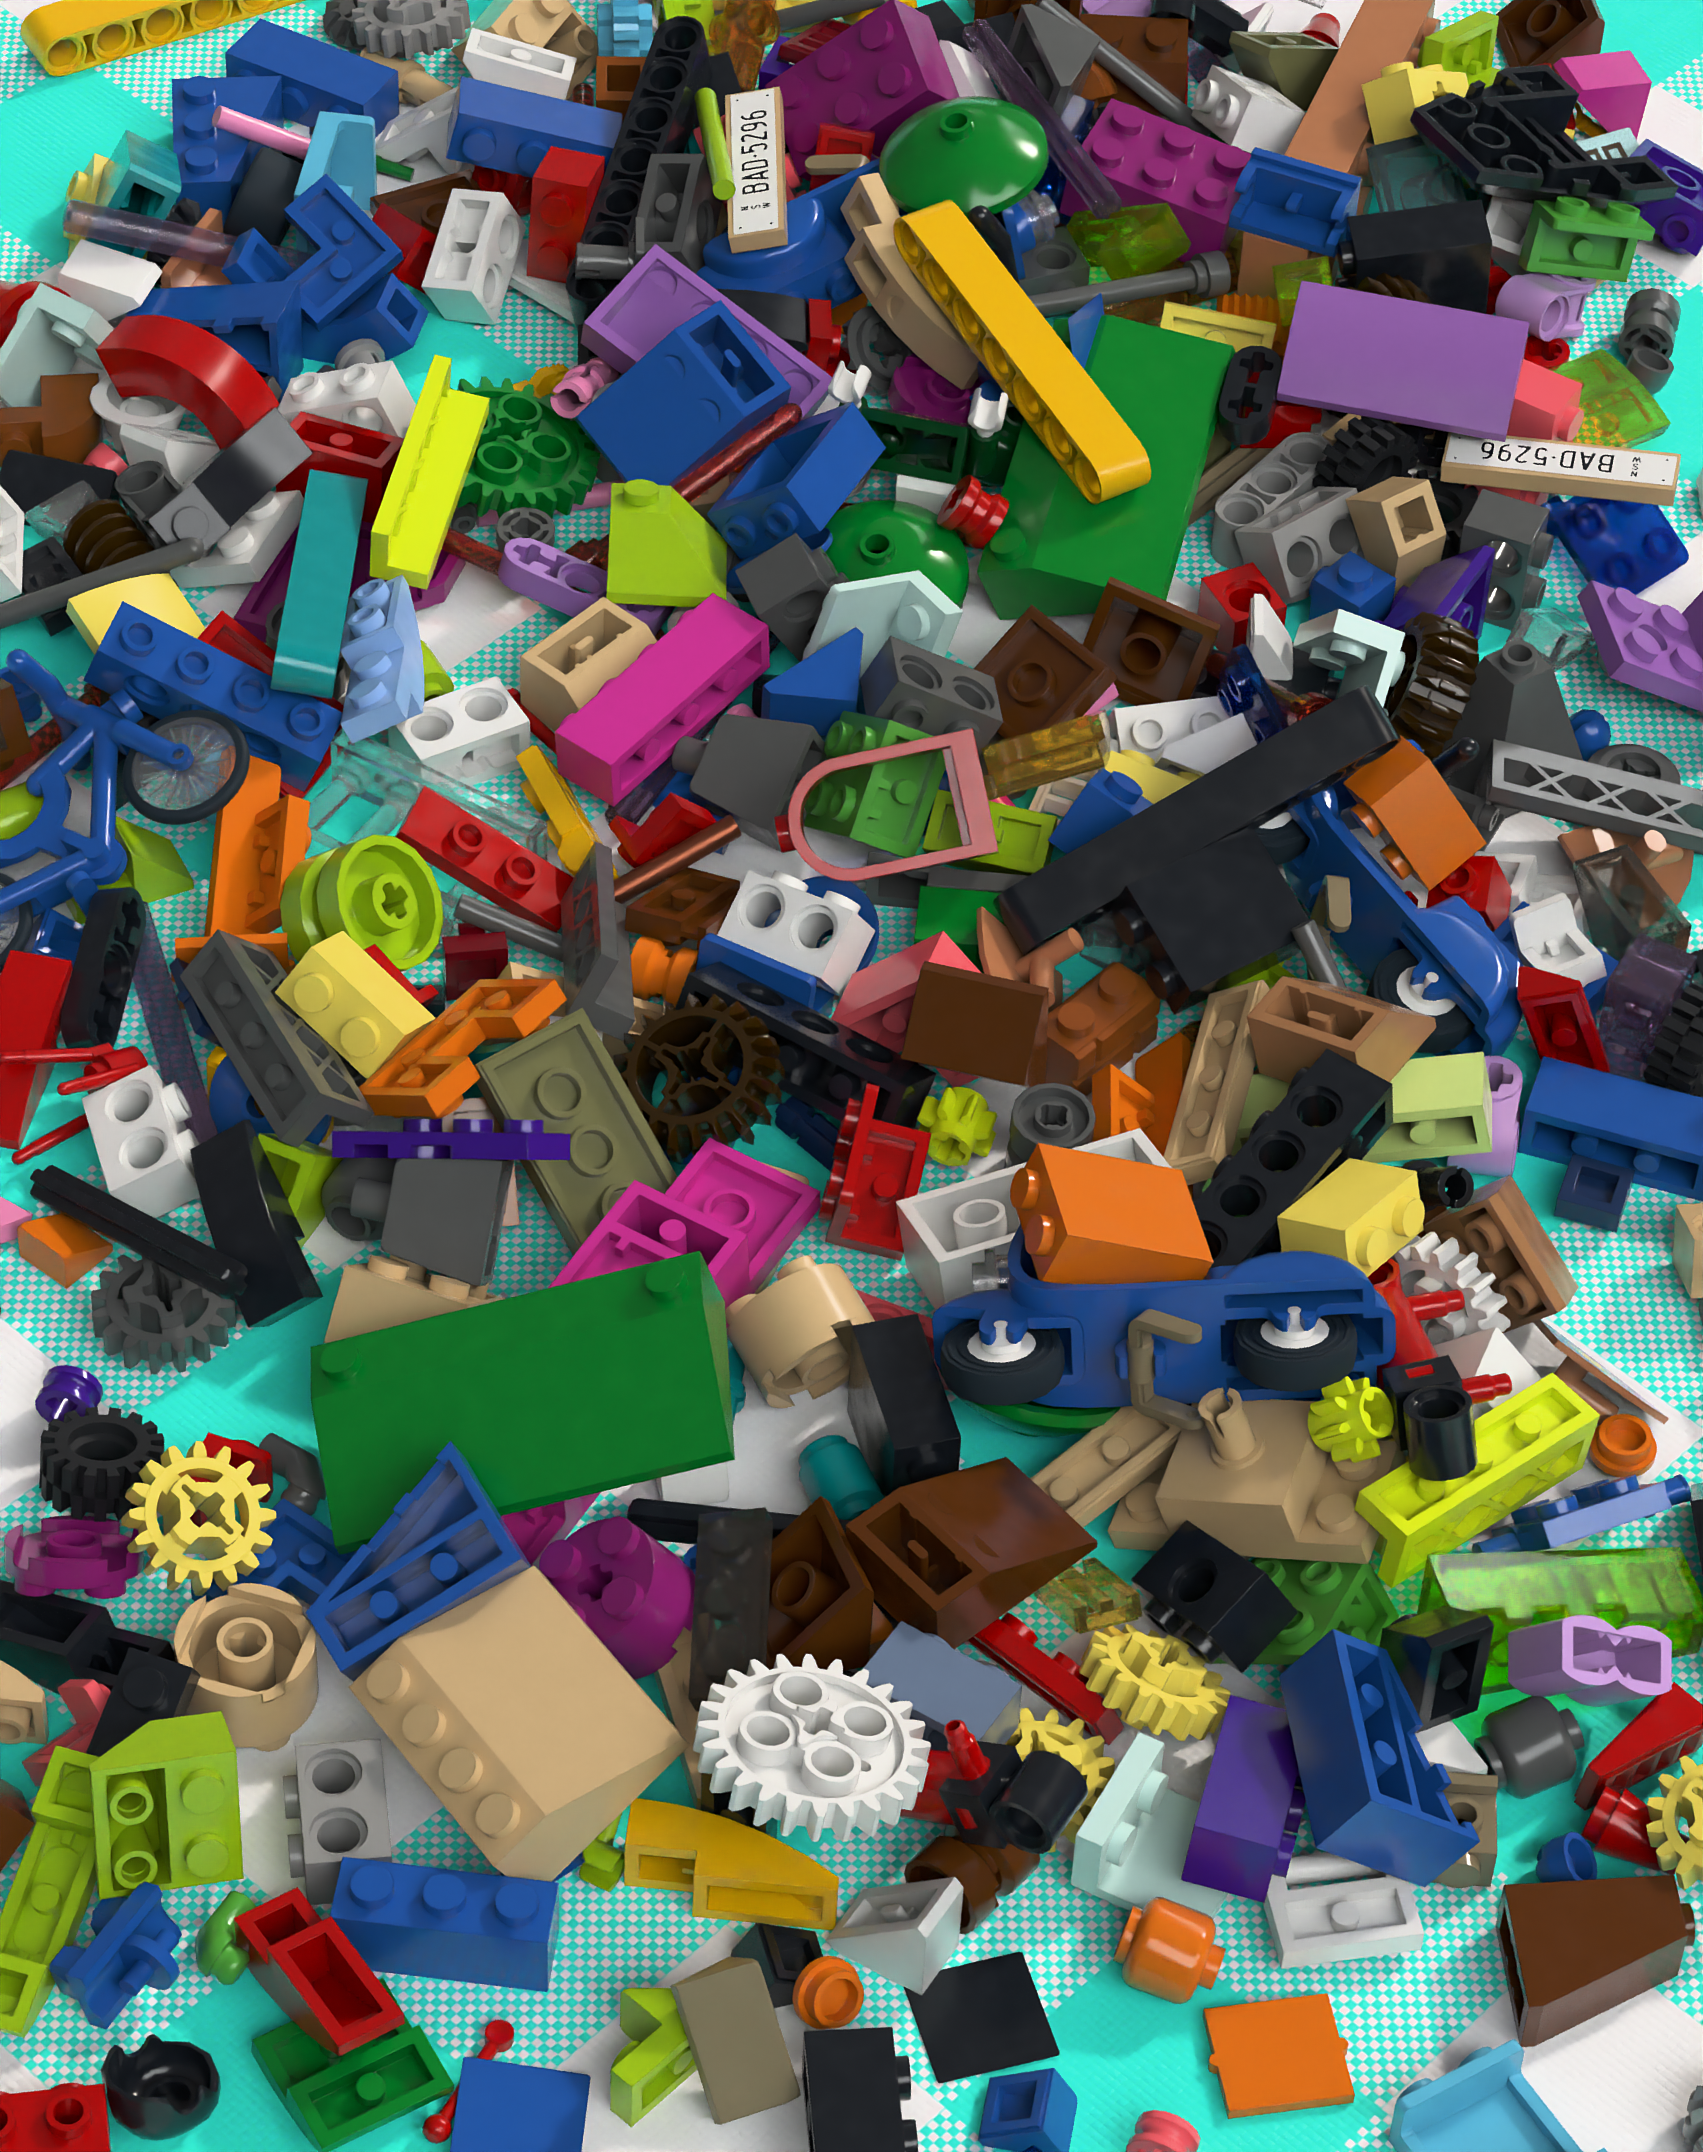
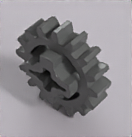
M121 1255L117 1258L118 1274L111 1271H102L100 1273L101 1289L91 1292L95 1338H103L104 1352L108 1356L123 1351L124 1367L131 1369L141 1360L149 1361L150 1373L158 1375L163 1363L172 1362L176 1370L181 1373L186 1371V1358L194 1356L198 1360L207 1363L211 1360L210 1344L226 1347L229 1343L228 1328L236 1327L237 1323L234 1295L225 1300L143 1256L141 1260L134 1262L131 1258Z

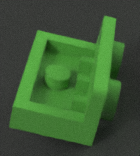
M1558 196L1556 202L1534 200L1518 264L1525 271L1627 282L1638 240L1652 241L1655 229L1640 216L1638 208L1622 202H1608L1606 208L1592 207L1586 201L1571 196Z

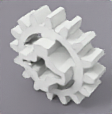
M1430 1231L1422 1238L1417 1235L1391 1257V1259L1399 1264L1402 1291L1406 1297L1438 1290L1446 1292L1458 1289L1463 1293L1465 1307L1462 1310L1450 1312L1444 1317L1420 1321L1432 1346L1496 1326L1501 1332H1504L1511 1326V1321L1498 1312L1501 1307L1508 1303L1506 1297L1495 1293L1490 1287L1496 1279L1493 1272L1482 1274L1477 1269L1478 1255L1474 1251L1467 1256L1460 1254L1457 1239L1451 1237L1441 1244L1437 1234Z

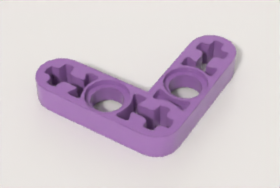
M516 538L506 543L497 573L501 582L513 591L573 618L603 596L606 598L607 571L531 538ZM571 587H578L590 593H582L572 589ZM614 603L647 624L654 637L675 609V606Z

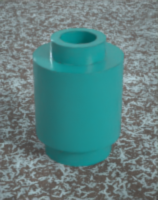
M828 1435L810 1443L800 1454L798 1461L800 1466L799 1481L811 1504L822 1496L830 1502L838 1519L852 1521L885 1498L860 1449L856 1445L848 1443L847 1439L843 1436Z

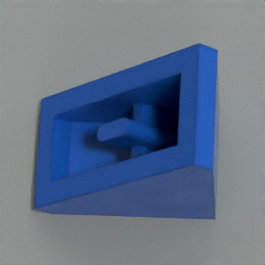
M855 627L764 684L761 718L814 726L820 736H827L829 729L840 719L843 711L856 713L864 634Z

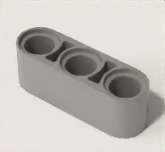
M1299 432L1288 436L1219 497L1215 503L1210 552L1217 563L1230 569L1244 565L1234 531L1315 489L1312 486L1313 478L1319 475L1315 471V467L1318 461L1326 459L1327 456L1322 452L1327 444L1331 445L1326 438L1312 432Z

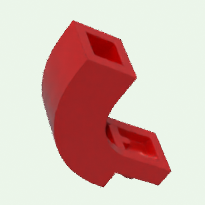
M160 315L126 316L95 349L120 397L159 396L180 404L192 412L207 427L220 450L271 407L277 408L279 405L278 400L265 380L243 356L210 332L180 319Z

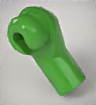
M231 1891L202 1926L195 1939L198 1970L206 1977H209L211 1974L214 1975L223 1985L234 1984L250 1961L248 1952L235 1945L236 1936L233 1918L256 1907L253 1901L242 1893Z

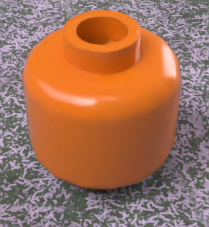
M1155 1897L1146 1903L1144 1909L1132 1906L1119 1939L1113 1961L1123 1964L1122 1978L1130 1987L1174 2004H1183L1193 1996L1198 1985L1209 1990L1212 1989L1226 1949L1213 1944L1216 1926L1211 1916L1169 1899Z

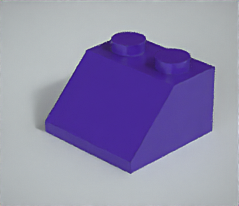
M1483 545L1424 567L1410 587L1403 585L1399 589L1392 603L1390 614L1384 622L1381 620H1376L1375 622L1396 630H1403L1405 623L1412 617L1415 618L1421 612L1445 615L1461 622V626L1472 630L1474 638L1479 640L1482 636L1495 549Z

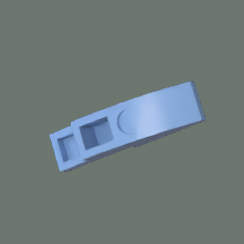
M403 574L386 582L383 579L371 580L360 586L349 599L340 652L351 669L340 724L352 744L423 713L424 706L423 655L409 585Z

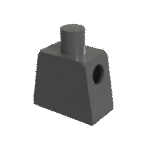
M726 714L718 719L709 742L686 735L682 736L673 752L672 767L675 771L693 776L689 792L701 807L709 810L711 814L721 817L731 815L741 832L777 851H781L774 817L788 814L790 799L797 784L808 771L824 762L827 755L824 750L825 742L814 726Z
M397 1158L392 1183L361 1177L356 1180L351 1198L350 1213L353 1217L384 1222L381 1239L382 1251L471 1285L485 1286L487 1283L491 1285L514 1161Z

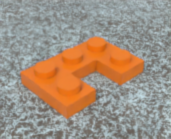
M480 979L358 1088L375 1113L373 1116H393L394 1118L414 1116L430 1117L431 1119L447 1116L463 1103L464 1097L462 1094L481 1078L468 1056L483 1041L492 1038H516L520 1041L547 1027L550 1024L549 1016L567 998L555 979Z

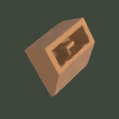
M1282 976L1247 1015L1259 1073L1291 1083L1301 1068L1305 1066L1311 1068L1327 1048L1390 1082L1436 1028L1434 1017L1329 983Z
M1511 1175L1476 1189L1471 1200L1461 1208L1450 1207L1423 1225L1426 1233L1431 1231L1437 1234L1441 1244L1451 1237L1457 1239L1460 1254L1467 1256L1474 1251L1478 1255L1476 1267L1482 1274L1493 1272L1496 1279L1490 1287L1495 1293L1505 1296L1508 1302L1498 1312L1511 1321V1326L1502 1333L1560 1312L1567 1307L1579 1288Z

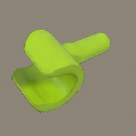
M622 1813L582 1851V1858L585 1862L579 1870V1878L608 1892L615 1888L624 1871L625 1851L612 1846Z

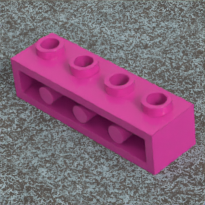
M714 593L694 610L686 611L680 617L676 626L655 644L646 646L639 654L637 660L619 676L606 681L598 694L577 713L569 714L564 718L555 731L558 774L611 806L617 805L673 754L675 746L682 736H694L770 668L769 626Z

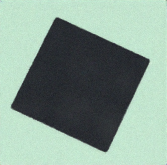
M1022 1952L942 1969L922 1996L904 1987L938 2083L1034 2062L1060 2054Z

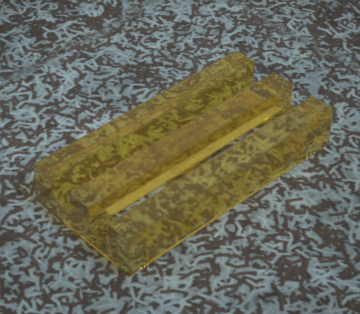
M1095 1557L1082 1560L1083 1574L1073 1566H1070L1058 1575V1580L1052 1579L1034 1592V1596L1079 1634L1138 1620V1617L1143 1616L1139 1593ZM1073 1594H1076L1078 1597H1080L1081 1601L1077 1599Z

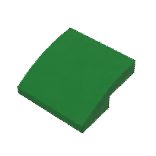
M383 1978L379 1979L380 1983L400 2008ZM404 2015L405 2024L338 2056L320 2045L294 2021H291L253 2039L251 2053L276 2095L306 2138L318 2152H329L453 2092L454 2084L420 2025L412 2028Z

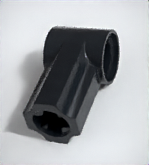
M1150 0L1148 17L1188 19V37L1221 58L1234 54L1229 43L1232 31L1248 32L1249 21L1243 18L1241 13L1220 0Z

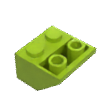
M222 1711L149 1721L89 1764L97 1893L100 1900L129 1896L143 1882L159 1885L160 1890L163 1891L244 1879L237 1753Z

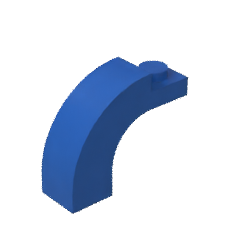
M254 227L237 237L221 270L232 284L283 281L295 271ZM390 273L381 278L319 332L301 314L303 358L335 364L338 352L345 345L363 338L377 341L385 353V361L413 348L429 312L393 273Z

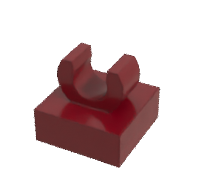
M458 923L459 936L442 937L443 979L446 1001L457 1000L480 979H497L508 965V945L505 931L485 933L484 929L472 924Z

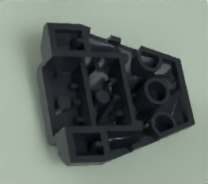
M1548 65L1505 68L1497 72L1493 85L1485 88L1486 84L1478 80L1469 85L1466 97L1463 98L1451 92L1415 108L1410 122L1430 152L1447 157L1452 170L1458 176L1464 177L1472 190L1484 192L1488 195L1534 204V200L1556 202L1558 196H1571L1586 201L1592 207L1606 208L1608 202L1642 205L1672 199L1679 187L1645 155L1594 160L1564 132L1579 94Z

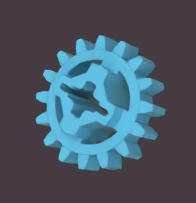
M610 0V4H597V56L647 57L653 41L652 5L638 4V0Z

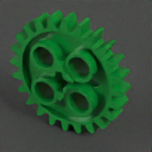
M486 376L481 377L478 388H475L464 378L460 379L457 391L490 398L489 414L456 507L459 508L472 502L477 505V516L482 517L491 509L497 511L498 518L500 519L504 513L515 508H535L553 518L555 510L567 516L571 512L573 503L583 505L587 492H591L598 471L597 466L600 453L594 451L595 445L585 435V432L575 420L570 421V418H563L554 411L550 402L551 396H554V394L550 393L539 399L533 396V385L528 384L522 391L514 390L513 384L508 378L504 379L501 388L494 387Z

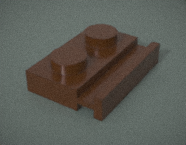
M686 867L626 907L625 931L661 940L665 946H678L688 939L697 941V950H699L700 941L708 933L718 934L740 889V881Z

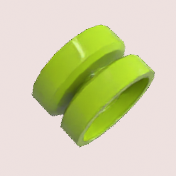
M371 835L299 862L285 881L280 901L283 933H287L288 945L292 955L298 962L312 946L344 931L363 950L376 944L400 972L406 971L428 959L439 943L444 921L441 892L431 868L415 848L394 836Z

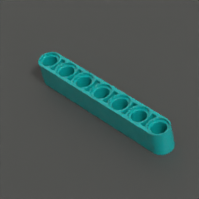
M313 469L309 471L270 689L332 699L368 479Z

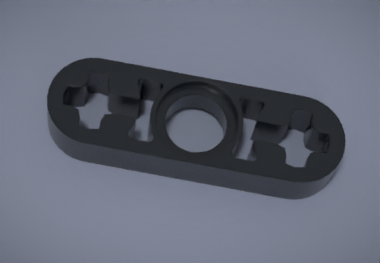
M132 887L101 889L91 899L61 1013V1034L67 1048H90L105 1043H110L114 1047L146 927L144 902L138 891Z

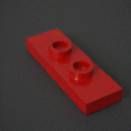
M424 786L417 794L395 837L415 848L426 862L509 913L557 933L562 926L561 900L574 877Z
M1006 1612L1001 1620L999 1618L967 1640L974 1648L1054 1709L1058 1710L1071 1722L1078 1718L1085 1721L1084 1731L1091 1737L1101 1735L1105 1740L1104 1744L1109 1746L1124 1729L1115 1709L1106 1708L1102 1705L1104 1698L1086 1688L1089 1678L1079 1673L1080 1666L1061 1652H1058L1051 1659L1035 1647L1034 1644L1038 1641V1637L1029 1627L1012 1614Z

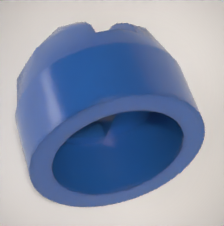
M1582 709L1569 717L1583 761L1588 762L1593 754L1609 746L1611 739L1610 726L1602 714L1596 710Z
M1570 1832L1555 1837L1541 1846L1537 1855L1538 1863L1536 1866V1875L1541 1883L1597 1879V1864L1594 1853L1589 1843L1579 1833Z

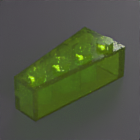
M1680 1547L1427 1554L1417 1614L1420 1615L1442 1606H1449L1487 1614L1494 1624L1481 1696L1516 1689L1508 1682L1509 1632L1575 1615H1589L1600 1618L1615 1629L1632 1625L1656 1629L1672 1641V1658L1696 1654L1700 1651L1703 1638V1597Z

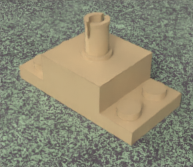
M1217 1388L1204 1395L1199 1403H1192V1407L1198 1408L1202 1420L1205 1421V1425L1196 1430L1182 1428L1170 1460L1119 1500L1107 1530L1115 1548L1158 1551L1179 1527L1188 1520L1240 1556L1368 1564L1379 1532L1354 1509L1359 1491L1405 1464L1406 1458L1404 1452L1400 1451L1395 1441L1377 1440L1381 1452L1380 1456L1353 1463L1350 1458L1334 1462L1332 1461L1331 1452H1325L1317 1447L1309 1433L1308 1413L1310 1404L1316 1401L1275 1399L1242 1401L1239 1392L1229 1388L1227 1396L1230 1402H1227L1224 1389Z

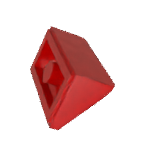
M1518 967L1517 998L1540 1061L1542 1062L1543 1056L1610 1073L1611 1066L1581 982L1533 967Z

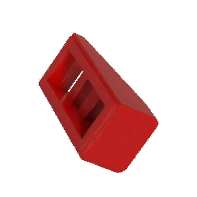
M1674 1682L1672 1690L1657 1695L1588 1764L1574 1795L1576 1797L1574 1803L1586 1811L1596 1805L1605 1786L1620 1793L1624 1788L1628 1789L1680 1761L1679 1758L1696 1752L1703 1745V1705Z

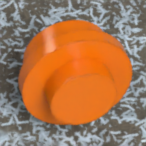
M1616 1414L1605 1419L1595 1429L1589 1447L1590 1457L1600 1470L1621 1478L1635 1474L1639 1476L1647 1472L1654 1464L1657 1453V1444L1650 1427L1642 1419L1629 1414Z
M836 1956L820 1957L809 1963L798 1976L793 1989V2006L797 2016L811 2027L821 2030L840 2028L849 2024L858 2015L864 2000V1989L857 1971L850 1963Z

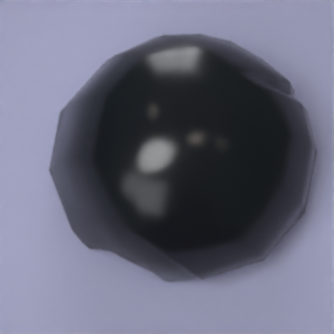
M155 2034L147 2036L141 2048L131 2054H125L123 2048L114 2045L108 2051L100 2070L103 2084L105 2083L106 2098L116 2122L141 2139L157 2141L183 2135L207 2120L219 2101L221 2083L210 2053L190 2042L162 2041Z

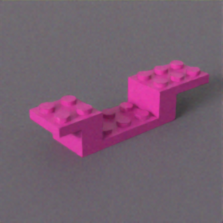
M709 1137L665 1194L634 1179L548 1288L700 1251L725 1301L726 1310L737 1299L756 1292L820 1209V1191ZM726 1321V1329H727V1328L729 1327V1324H728V1322ZM601 1492L501 1517L531 1567L535 1566L539 1569L540 1557L547 1546L556 1540H565Z

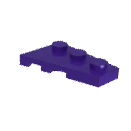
M403 1119V1132L332 1131V1157L570 1160L571 1134L544 1133V1120H504V1133H493L492 1119H453V1132H442V1119Z

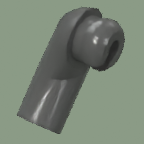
M269 1433L262 1440L258 1448L266 1450L271 1454L272 1471L290 1482L287 1489L283 1491L281 1500L283 1498L312 1516L316 1511L320 1498L325 1500L327 1497L321 1461L310 1452L274 1433Z

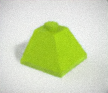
M644 479L631 480L626 483H612L606 598L618 604L694 608L712 593L726 600L727 542L672 486L657 485L652 481Z

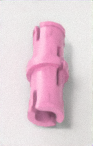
M600 357L592 358L586 364L574 366L565 374L562 382L554 387L552 392L557 394L551 396L552 408L563 418H575L592 403V398L598 389L618 379V371Z

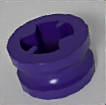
M69 1365L55 1366L49 1369L45 1375L43 1388H41L35 1400L36 1410L49 1423L55 1418L64 1422V1414L73 1410L80 1417L85 1416L86 1408L98 1406L103 1396V1387L97 1378L79 1367Z

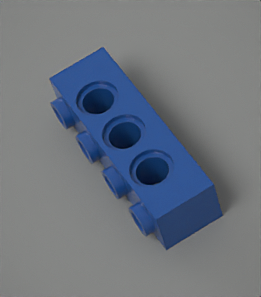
M122 601L83 680L111 695L120 688H123L139 709L160 720L169 715L188 710H206L227 717L244 734L250 755L279 765L282 771L281 774H283L281 781L303 792L318 769L340 725L343 713L309 695L270 689L272 676ZM190 725L178 728L224 752H228L231 749L236 750L234 740L218 728L208 725Z

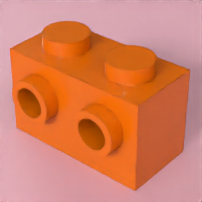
M1400 735L1401 741L1383 756L1359 769L1344 781L1343 784L1357 802L1350 809L1355 820L1370 837L1374 839L1377 835H1380L1386 844L1379 851L1386 864L1401 880L1412 875L1430 891L1487 843L1430 759Z

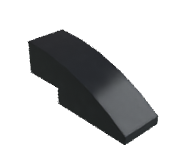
M243 1120L190 1149L203 1211L217 1251L244 1264L248 1270L244 1282L248 1285L246 1291L242 1295L233 1294L248 1328L270 1326L322 1298V1292L297 1242L305 1237L250 1120Z
M0 1580V1660L21 1672L28 1679L60 1695L58 1687L69 1679H94L98 1684H103L111 1691L129 1647L175 1662L174 1651L169 1641L116 1628L106 1607L53 1593L46 1596H25L15 1591L14 1583Z

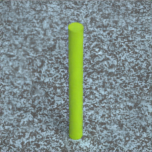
M702 88L696 92L694 100L712 189L716 198L728 200L733 197L736 188L716 94L712 89Z

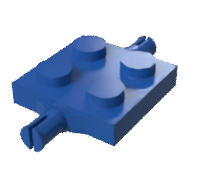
M1636 1474L1612 1481L1605 1479L1570 1490V1496L1552 1501L1545 1499L1518 1508L1511 1513L1513 1523L1492 1529L1493 1538L1473 1543V1558L1478 1568L1482 1571L1514 1559L1522 1561L1529 1558L1530 1552L1552 1549L1641 1518L1653 1517L1656 1513L1670 1509L1674 1505L1689 1502L1691 1499L1690 1487L1685 1477L1681 1474L1658 1483L1641 1485L1638 1483Z

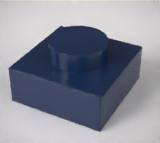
M1573 1153L1557 1197L1554 1216L1617 1233L1632 1188L1635 1170Z

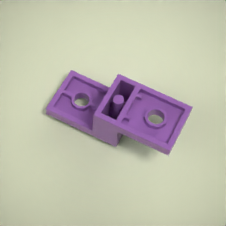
M1591 580L1577 597L1609 677L1703 712V591L1681 614L1669 605L1658 606L1640 599L1625 588L1618 587L1614 589Z

